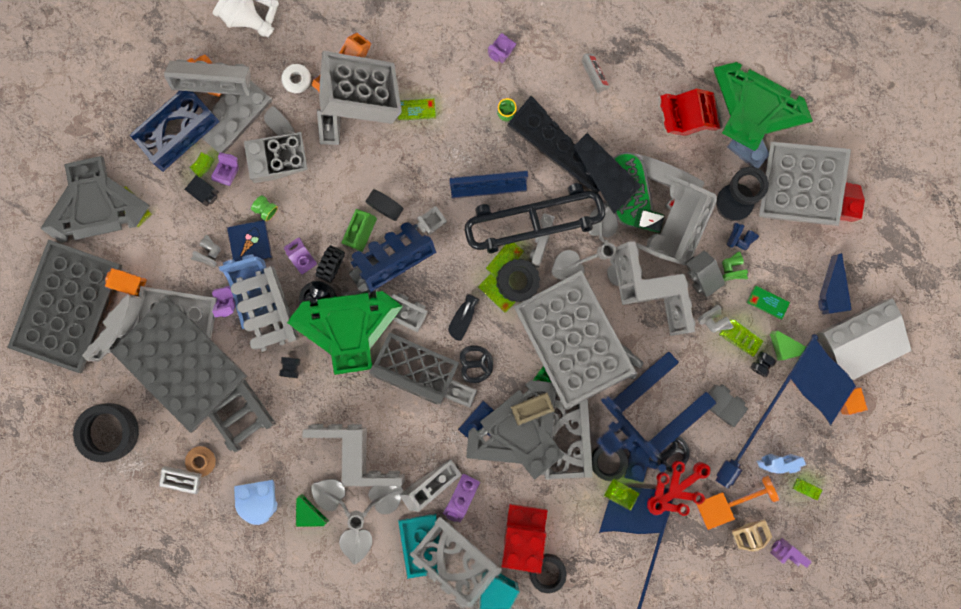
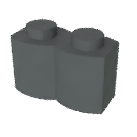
M722 384L720 386L714 385L708 394L716 401V405L710 411L729 426L735 427L748 410L745 406L746 402L738 396L734 398L730 395L731 391Z

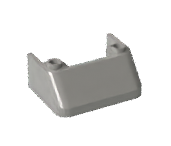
M665 174L664 178L673 181L670 187V195L675 199L661 235H652L647 241V246L636 243V246L659 258L686 265L695 253L715 207L717 197L716 194L694 184Z

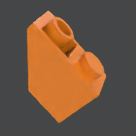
M111 268V271L107 273L105 278V287L133 296H139L140 286L144 287L147 279Z

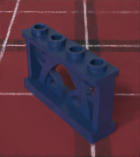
M179 90L130 134V137L146 154L152 164L164 172L220 121L193 91ZM193 100V107L190 110L189 103ZM199 106L203 110V112L200 115L196 114V111ZM184 119L181 124V131L177 135L165 136V130L169 121ZM148 139L151 141L156 140V142L152 144L145 143ZM157 147L158 152L153 154L150 149Z

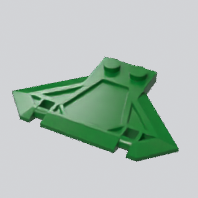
M738 62L713 68L730 114L722 134L749 149L756 151L765 134L813 122L805 98L798 96L797 99L790 97L792 91L751 69L747 73L740 70L742 64Z
M376 291L375 298H369L368 293L318 299L317 306H310V301H303L287 321V324L331 355L334 375L370 370L372 367L371 347L403 306L384 291ZM370 306H378V309L370 310ZM320 313V317L312 318L311 314Z

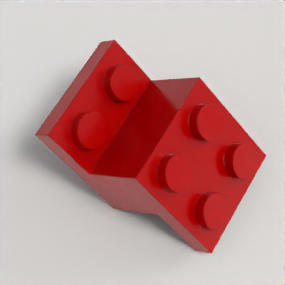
M696 88L679 95L666 93L660 96V107L664 113V127L667 133L687 136L703 130L716 131L721 129L714 92Z
M509 503L502 568L541 574L547 535L545 531L547 509Z

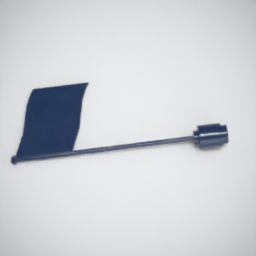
M816 334L811 335L812 339L737 458L730 461L725 460L719 469L715 481L729 489L731 485L735 484L743 471L740 468L741 464L738 463L790 380H792L801 394L823 414L830 426L856 387L848 373L828 356L817 341L818 336Z
M630 486L612 488L599 533L611 531L633 534L659 533L637 609H641L670 511H664L660 515H654L649 512L647 502L650 497L655 495L656 489ZM664 488L663 495L669 491V488ZM674 498L667 503L673 504ZM657 503L655 508H658L660 503Z

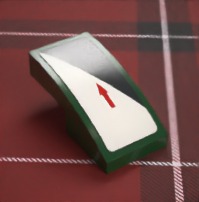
M638 207L634 227L660 233L665 215Z

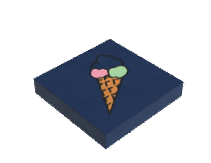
M265 220L227 227L232 258L235 262L241 261L243 256L251 254L263 260L273 258Z

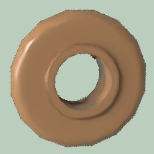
M195 447L185 457L186 469L190 472L202 474L201 477L210 474L215 467L216 459L214 453L206 447ZM201 456L204 458L205 464L203 467L196 465V457Z

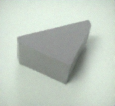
M317 109L320 144L339 145L341 117L321 114V109Z

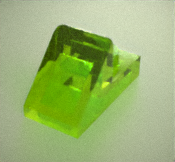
M613 479L604 496L631 511L640 493Z

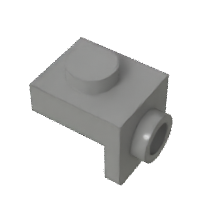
M436 206L424 215L417 217L419 221L417 226L422 233L427 232L428 235L447 223V220Z

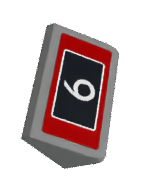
M584 54L582 63L596 92L600 93L609 89L610 86L596 57L593 54Z

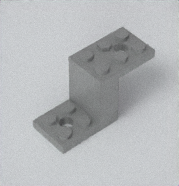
M635 241L617 246L614 262L622 305L664 299L670 336L695 332V320L692 317L691 311L692 302L688 295V281L685 278V274L642 280V268L639 266L638 261L639 250Z
M323 424L308 425V428L303 429L302 438H342V486H402L405 482V474H400V471L396 470L388 471L387 474H381V471L373 470L366 474L367 428H362V424H350L348 427H343V424H331L328 427H323Z

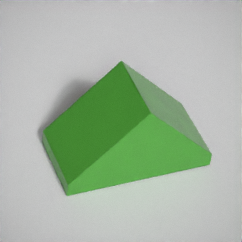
M778 330L770 333L777 360L801 356L806 346Z

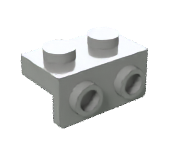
M398 293L397 296L392 294L391 298L403 306L393 320L418 332L428 314V311L425 310L426 306L415 302V304L408 302L409 298L403 294Z

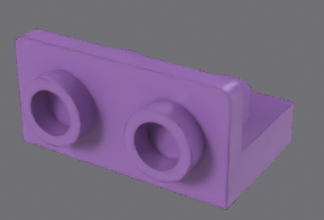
M783 538L780 541L777 540L772 545L770 553L782 564L788 558L797 566L802 564L806 568L811 563L807 557Z

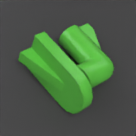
M737 252L731 258L722 261L723 269L726 273L722 275L724 281L748 279L747 269L733 272L732 266L744 263L741 252Z

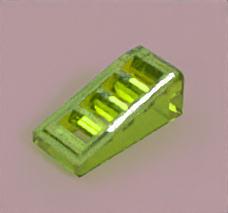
M730 320L733 328L721 330L719 335L754 357L764 341L736 320ZM739 331H740L741 334L739 335V337H738L737 339H735L736 336L738 335ZM752 340H754V343L752 344L751 348L749 349V348H748L749 344L751 343Z

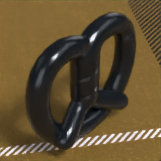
M478 345L463 348L460 353L462 378L469 383H479L486 380L493 371L491 353L486 348ZM470 351L483 353L480 360L467 361L465 358L466 354ZM486 359H487V362H488V367H486V365H485ZM481 368L484 374L479 377H469L467 369Z
M680 436L672 442L673 446L656 456L669 472L673 470L672 466L667 464V459L676 453L684 455L680 462L686 465L690 456L688 444ZM680 464L677 465L676 470L680 469Z

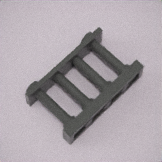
M245 379L209 416L226 440L224 442L226 447L230 451L233 450L234 453L242 449L239 443L259 428L265 427L267 430L276 425L274 419ZM238 396H243L246 400L245 406L222 421L217 411ZM254 412L258 417L256 422L234 437L228 427L247 413Z

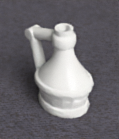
M219 0L213 10L214 16H219L228 28H253L261 36L269 38L274 31L271 24L279 3L277 0H254L269 6L265 21L256 12L253 0Z

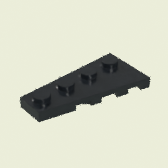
M588 133L574 145L576 152L611 211L615 214L642 186Z

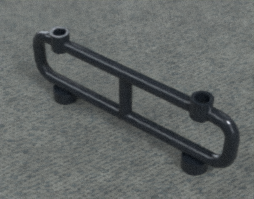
M574 183L568 187L569 195L492 213L488 204L479 205L475 208L476 216L466 222L464 231L466 240L471 248L476 250L487 249V252L492 254L499 250L498 246L581 228L582 232H589L593 229L592 225L600 223L604 219L606 210L603 200L598 193L584 191L582 184ZM588 198L593 199L596 203L598 214L594 217L584 216L577 221L541 229L536 210ZM529 212L533 231L498 239L488 238L485 242H476L474 240L473 225Z

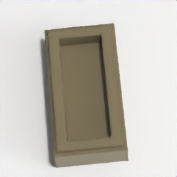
M547 392L511 406L517 425L555 411Z

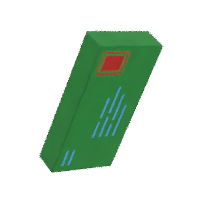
M758 286L753 287L746 302L780 320L783 319L790 304L789 301Z

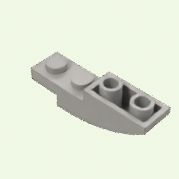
M127 294L120 300L117 307L108 314V317L103 321L107 328L100 333V336L94 343L88 346L82 355L86 361L99 362L107 353H111L112 349L133 329L142 301L139 296Z

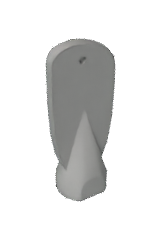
M271 107L267 110L264 121L278 136L295 133L290 123L276 107Z

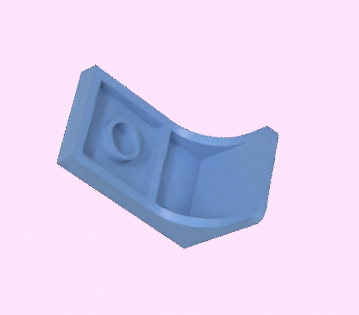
M251 254L243 256L241 261L229 260L223 262V266H220L219 270L225 274L231 287L234 283H237V278L242 277L243 280L255 277V272L261 271L263 274L265 273L264 269L267 267L265 260L257 256L254 257ZM269 284L266 285L268 292H271ZM260 287L247 292L249 299L263 294ZM233 294L236 309L238 303L244 301L242 294ZM272 303L274 311L277 310L276 304ZM267 305L255 309V316L269 313ZM237 309L241 327L244 329V322L250 319L248 312L241 313Z

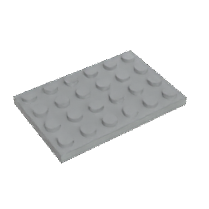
M582 270L514 306L566 410L636 374Z

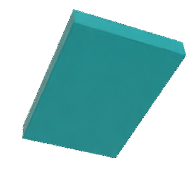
M437 513L398 520L407 579L427 576L426 573L428 571L424 567L422 569L417 567L412 562L414 558L410 554L434 527L437 521ZM440 533L434 539L433 543L439 544ZM429 547L426 549L424 557L427 561L433 559L432 554L428 553L432 551L437 553V548ZM437 565L432 566L438 572Z

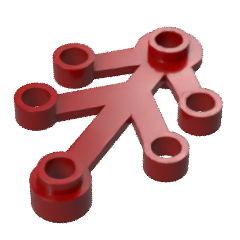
M675 461L672 464L671 481L668 474L664 472L658 473L656 476L657 486L655 495L650 497L647 502L649 512L654 515H660L664 511L677 512L681 516L688 515L690 508L686 504L679 503L676 505L667 503L673 498L690 500L698 505L703 504L705 496L702 493H691L684 490L698 479L707 478L711 472L710 467L703 462L696 463L693 467V473L680 483V474L685 471V465L680 461ZM680 464V469L676 470L677 465ZM665 476V480L661 482V477ZM670 481L669 491L663 495L664 486ZM700 495V499L696 501V497ZM660 503L659 507L655 508V505ZM682 507H685L684 512H681Z

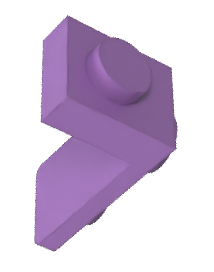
M465 474L461 476L443 512L449 520L461 522L480 482Z

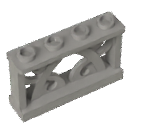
M588 399L578 403L579 409L567 414L562 406V401L555 400V407L560 409L563 416L559 419L558 414L554 413L552 439L565 424L567 429L571 433L579 435L581 440L572 443L568 448L567 454L564 453L565 455L557 461V466L562 463V459L566 461L561 471L555 472L549 467L541 475H544L546 480L593 477ZM571 420L572 425L573 422H578V428L572 429L568 421ZM578 447L580 453L578 455L573 453V457H571L573 448ZM569 463L582 467L583 471L567 472Z
M441 517L437 519L434 527L410 554L414 558L412 562L420 569L424 567L428 571L426 575L434 582L438 580L442 584L440 588L448 595L452 593L456 597L455 602L462 608L465 606L472 608L473 604L492 580L502 571ZM443 530L439 544L433 543L434 539ZM451 542H455V549H446V545L450 547ZM429 547L437 548V553L429 552L428 554H432L433 559L427 561L424 557V552ZM465 549L463 566L466 572L458 574L447 573L445 553L457 554ZM470 559L475 560L474 565H470L471 568H473L472 570H470L468 567V561ZM437 565L438 572L432 566ZM488 569L489 572L485 575L481 582L478 583L475 577L482 574ZM471 579L474 584L473 592L469 595H464L461 587L466 585L467 589H469L470 584L468 580ZM448 581L456 582L455 587Z

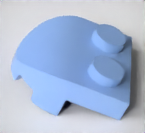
M767 454L762 457V460L757 461L759 468L773 473H795L801 470L800 467L806 465L803 457L793 454L784 457Z
M268 480L234 486L235 508L238 515L253 525H260L269 521V518L277 510L274 481Z

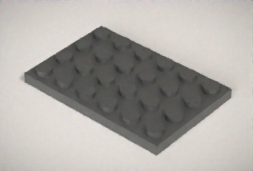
M48 240L7 348L77 373H83L87 361L82 355L88 346L94 343L114 290L105 287L106 275L111 271V268L121 270L123 265Z
M164 296L111 351L190 433H193L247 377L168 296Z

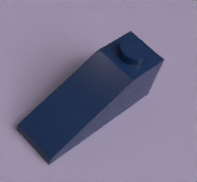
M842 253L831 256L819 295L820 300L818 301L822 315L852 310Z

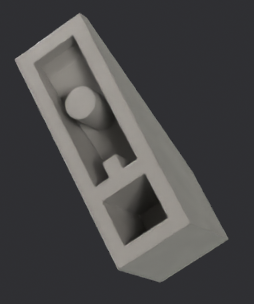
M449 459L413 483L399 496L410 511H420L459 478L461 473L453 461Z

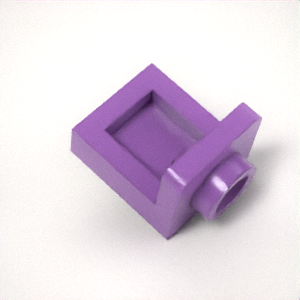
M220 152L218 155L219 163L211 176L212 181L231 186L239 170L238 158L231 154Z
M226 286L213 290L212 295L214 298H217V302L212 310L214 317H227L231 315L236 306L231 287Z

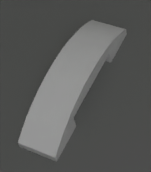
M636 154L643 160L649 179L671 187L673 181L664 178L665 174L703 188L705 182L662 161Z

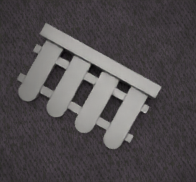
M272 266L265 268V273L263 274L261 271L255 272V277L243 280L242 277L237 278V283L231 286V292L236 295L242 294L244 301L238 303V311L241 313L248 312L250 317L249 320L244 322V329L247 331L254 330L256 338L250 341V346L253 349L261 348L262 352L267 350L266 346L277 342L283 345L286 344V339L289 342L299 339L296 329L287 324L291 313L275 267ZM269 284L271 292H268L266 285ZM260 287L263 294L249 299L247 292ZM272 303L276 304L277 310L274 311ZM267 305L269 313L256 317L254 310ZM279 321H282L284 328H280ZM270 324L274 325L275 331L262 335L261 327Z

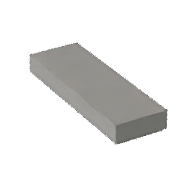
M427 370L430 380L441 376L440 374ZM425 371L422 372L419 383L428 381ZM442 379L431 382L435 390L442 392L445 386ZM452 380L444 397L470 408L477 390Z

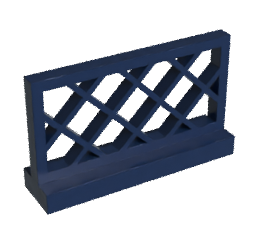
M528 171L449 178L452 199L527 192Z

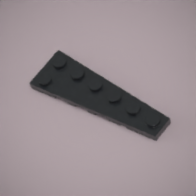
M530 96L507 126L589 191L599 193L600 190L576 152L572 139L551 119L543 107Z

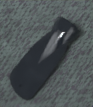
M468 293L465 297V302L455 313L448 328L449 334L458 341L463 339L473 318L475 306L480 301L479 298Z

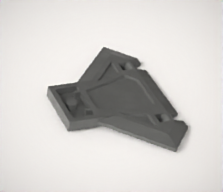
M104 157L89 158L64 164L68 186L40 229L60 243L68 242L69 235H73L74 240L120 231L122 230V224L128 223L129 228L137 227L150 205L107 176ZM125 211V216H121L120 212ZM70 223L71 227L67 228L66 224Z
M530 380L525 384L529 390L524 394L518 390L480 422L484 426L477 432L473 427L468 432L466 458L522 464L535 480L565 455L552 439L554 411L521 425L516 423L511 406L526 401L532 396L536 397L547 392L553 408L555 407L556 389L554 385L550 382ZM489 433L492 437L485 442L483 437Z

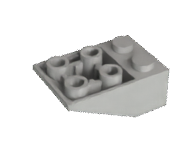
M301 132L244 141L249 176L254 183L272 181L308 170Z

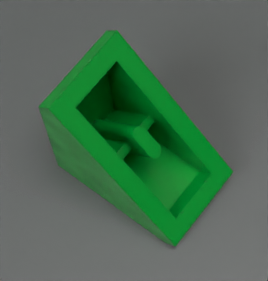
M303 494L296 498V527H324L329 522Z

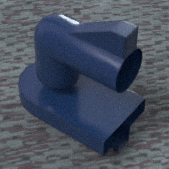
M734 222L727 246L730 248L737 246L742 250H747L759 238V235L748 230L744 239H740L739 237L745 226Z

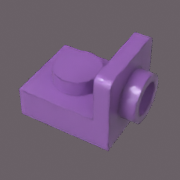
M501 33L495 42L489 45V57L495 62L500 61L503 64L516 47V43Z

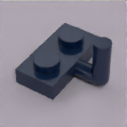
M482 400L458 430L468 438V432L473 427L477 432L484 427L480 422L493 412L494 409Z
M636 442L634 443L636 448L629 453L628 468L624 478L644 482L647 467L664 472L666 466L660 462L649 460L650 456Z

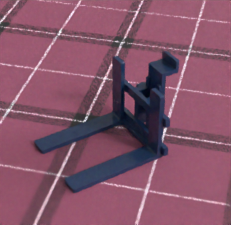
M670 352L661 357L615 399L611 400L609 396L601 399L604 406L619 421L618 423L611 422L608 425L610 430L597 439V443L609 456H612L620 448L623 450L627 448L631 452L636 448L634 443L637 442L650 458L656 462L658 454L716 405V401L705 392L650 441H646L624 417L622 413L678 365L679 361ZM621 431L628 437L623 442L616 436Z

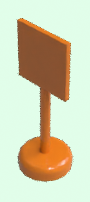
M767 475L762 478L765 489L730 503L727 502L722 492L705 499L703 504H697L707 529L709 530L735 520L730 507L767 493L772 502L779 501L769 476Z

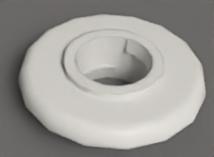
M292 64L283 71L282 84L287 91L301 93L310 86L311 74L305 66ZM298 74L301 75V81L294 84L291 80L292 77Z

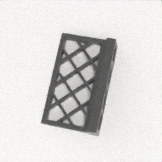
M389 332L369 373L372 377L441 406L459 362ZM391 338L399 341L401 348L390 352L388 345ZM411 347L415 348L418 356L408 359L405 350ZM403 351L406 360L395 364L392 354ZM427 355L433 356L436 363L425 367L422 357ZM390 356L393 363L392 366L385 368L379 365L382 358ZM420 358L423 368L413 372L409 362ZM447 362L454 365L451 372L443 375L440 368L441 364ZM407 363L411 373L400 375L396 367ZM437 366L441 376L430 380L427 370ZM425 371L428 381L423 383L416 382L414 375ZM442 379L445 385L442 392L435 390L431 382Z

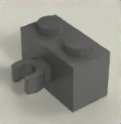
M705 250L696 257L693 256L686 263L689 271L687 275L694 284L692 286L698 294L702 293L704 296L709 297L725 285L716 259Z

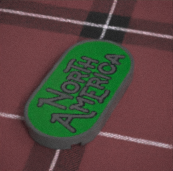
M622 152L613 158L642 187L615 215L623 225L638 228L634 227L638 207L650 211L654 210L647 171L643 160L639 156L631 152Z

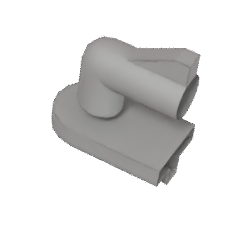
M205 235L200 242V246L210 251L207 255L208 257L194 251L191 260L203 262L215 268L217 263L212 259H216L220 252V247L214 244L208 235Z
M717 304L698 318V322L701 325L706 324L713 333L733 328L727 317L716 323L713 319L721 315V307Z

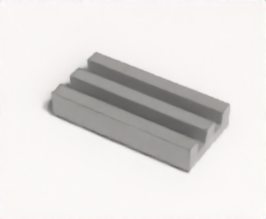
M164 466L161 471L159 486L197 494L199 493L202 474ZM165 479L173 480V481L179 482V483L191 484V485H194V487L186 486V485H182V484H177V483H172V482H168V481H165Z

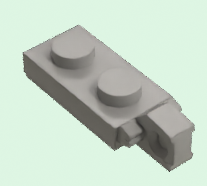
M543 214L540 220L542 228L551 227L555 217ZM550 235L535 239V242L538 244L536 250L532 249L529 260L537 268L541 265Z

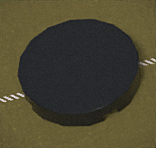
M738 183V190L742 195L746 197L753 196L750 189ZM729 184L723 187L717 194V211L726 220L740 221L749 216L755 204L743 205L735 201L731 196Z

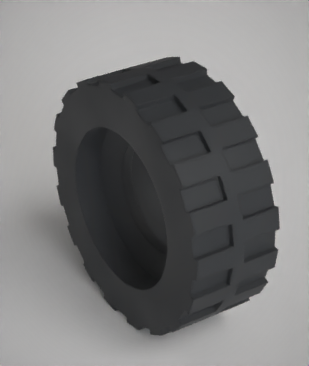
M514 259L507 262L497 273L496 286L499 289V293L505 299H509L512 302H521L532 298L540 286L538 270H536L534 264L532 265L529 261H524V259ZM515 271H520L527 277V284L522 290H515L509 284V277Z

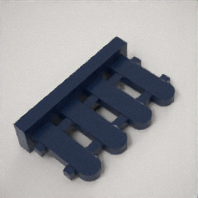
M405 222L401 225V233L396 235L394 232H388L384 236L386 240L384 243L379 244L373 241L368 245L369 252L363 254L361 251H356L352 254L353 261L350 263L353 268L358 267L361 273L359 275L362 280L364 279L370 292L437 253L432 239L426 235L421 236L417 231L419 228L416 224L412 225L409 222ZM407 238L411 243L405 246L401 240ZM389 247L395 252L390 256L385 251ZM374 256L378 263L372 266L368 259Z

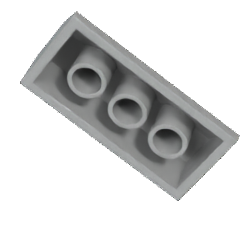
M177 59L176 61H169L164 72V77L171 90L250 96L251 72L249 67L243 64L231 66L222 62L207 64L204 61L193 63Z

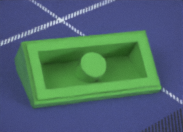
M356 209L341 244L363 252L377 217Z

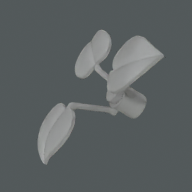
M604 203L606 210L604 219L600 223L592 225L593 229L589 231V234L592 236L599 235V239L603 242L598 247L597 254L580 260L579 255L575 251L565 250L556 257L551 271L552 275L557 279L563 281L581 270L584 274L585 269L581 263L599 257L603 260L610 259L612 265L608 268L607 275L612 284L619 286L614 262L616 247L603 238L613 236L618 229L617 218L607 203ZM597 208L592 211L589 217H594L598 214Z
M326 479L313 483L311 486L313 498L322 509L334 511L339 503L343 507L348 517V527L350 529L343 532L339 544L342 552L350 559L353 565L359 563L367 555L372 545L370 532L366 529H361L364 524V517L374 505L376 511L381 514L394 512L401 501L399 495L404 492L400 486H373L368 494L372 503L369 504L363 513L358 510L350 513L345 503L341 500L345 496V488L340 481Z

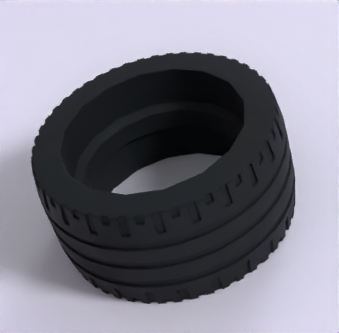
M113 403L98 404L86 409L80 414L73 427V439L78 452L86 459L100 463L115 461L126 456L136 445L139 436V426L134 414L126 407ZM101 414L114 415L122 427V440L119 446L110 452L99 450L91 438V426L94 420Z

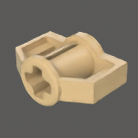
M765 519L751 522L732 530L738 548L752 552L761 550L772 539V534ZM761 526L767 538L764 542L757 529ZM751 532H753L756 543H754ZM740 533L745 534L750 547L744 546Z

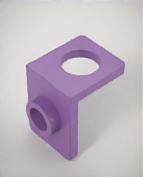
M299 237L284 247L288 258L301 274L306 273L317 265ZM298 244V246L295 249L290 250L291 247Z

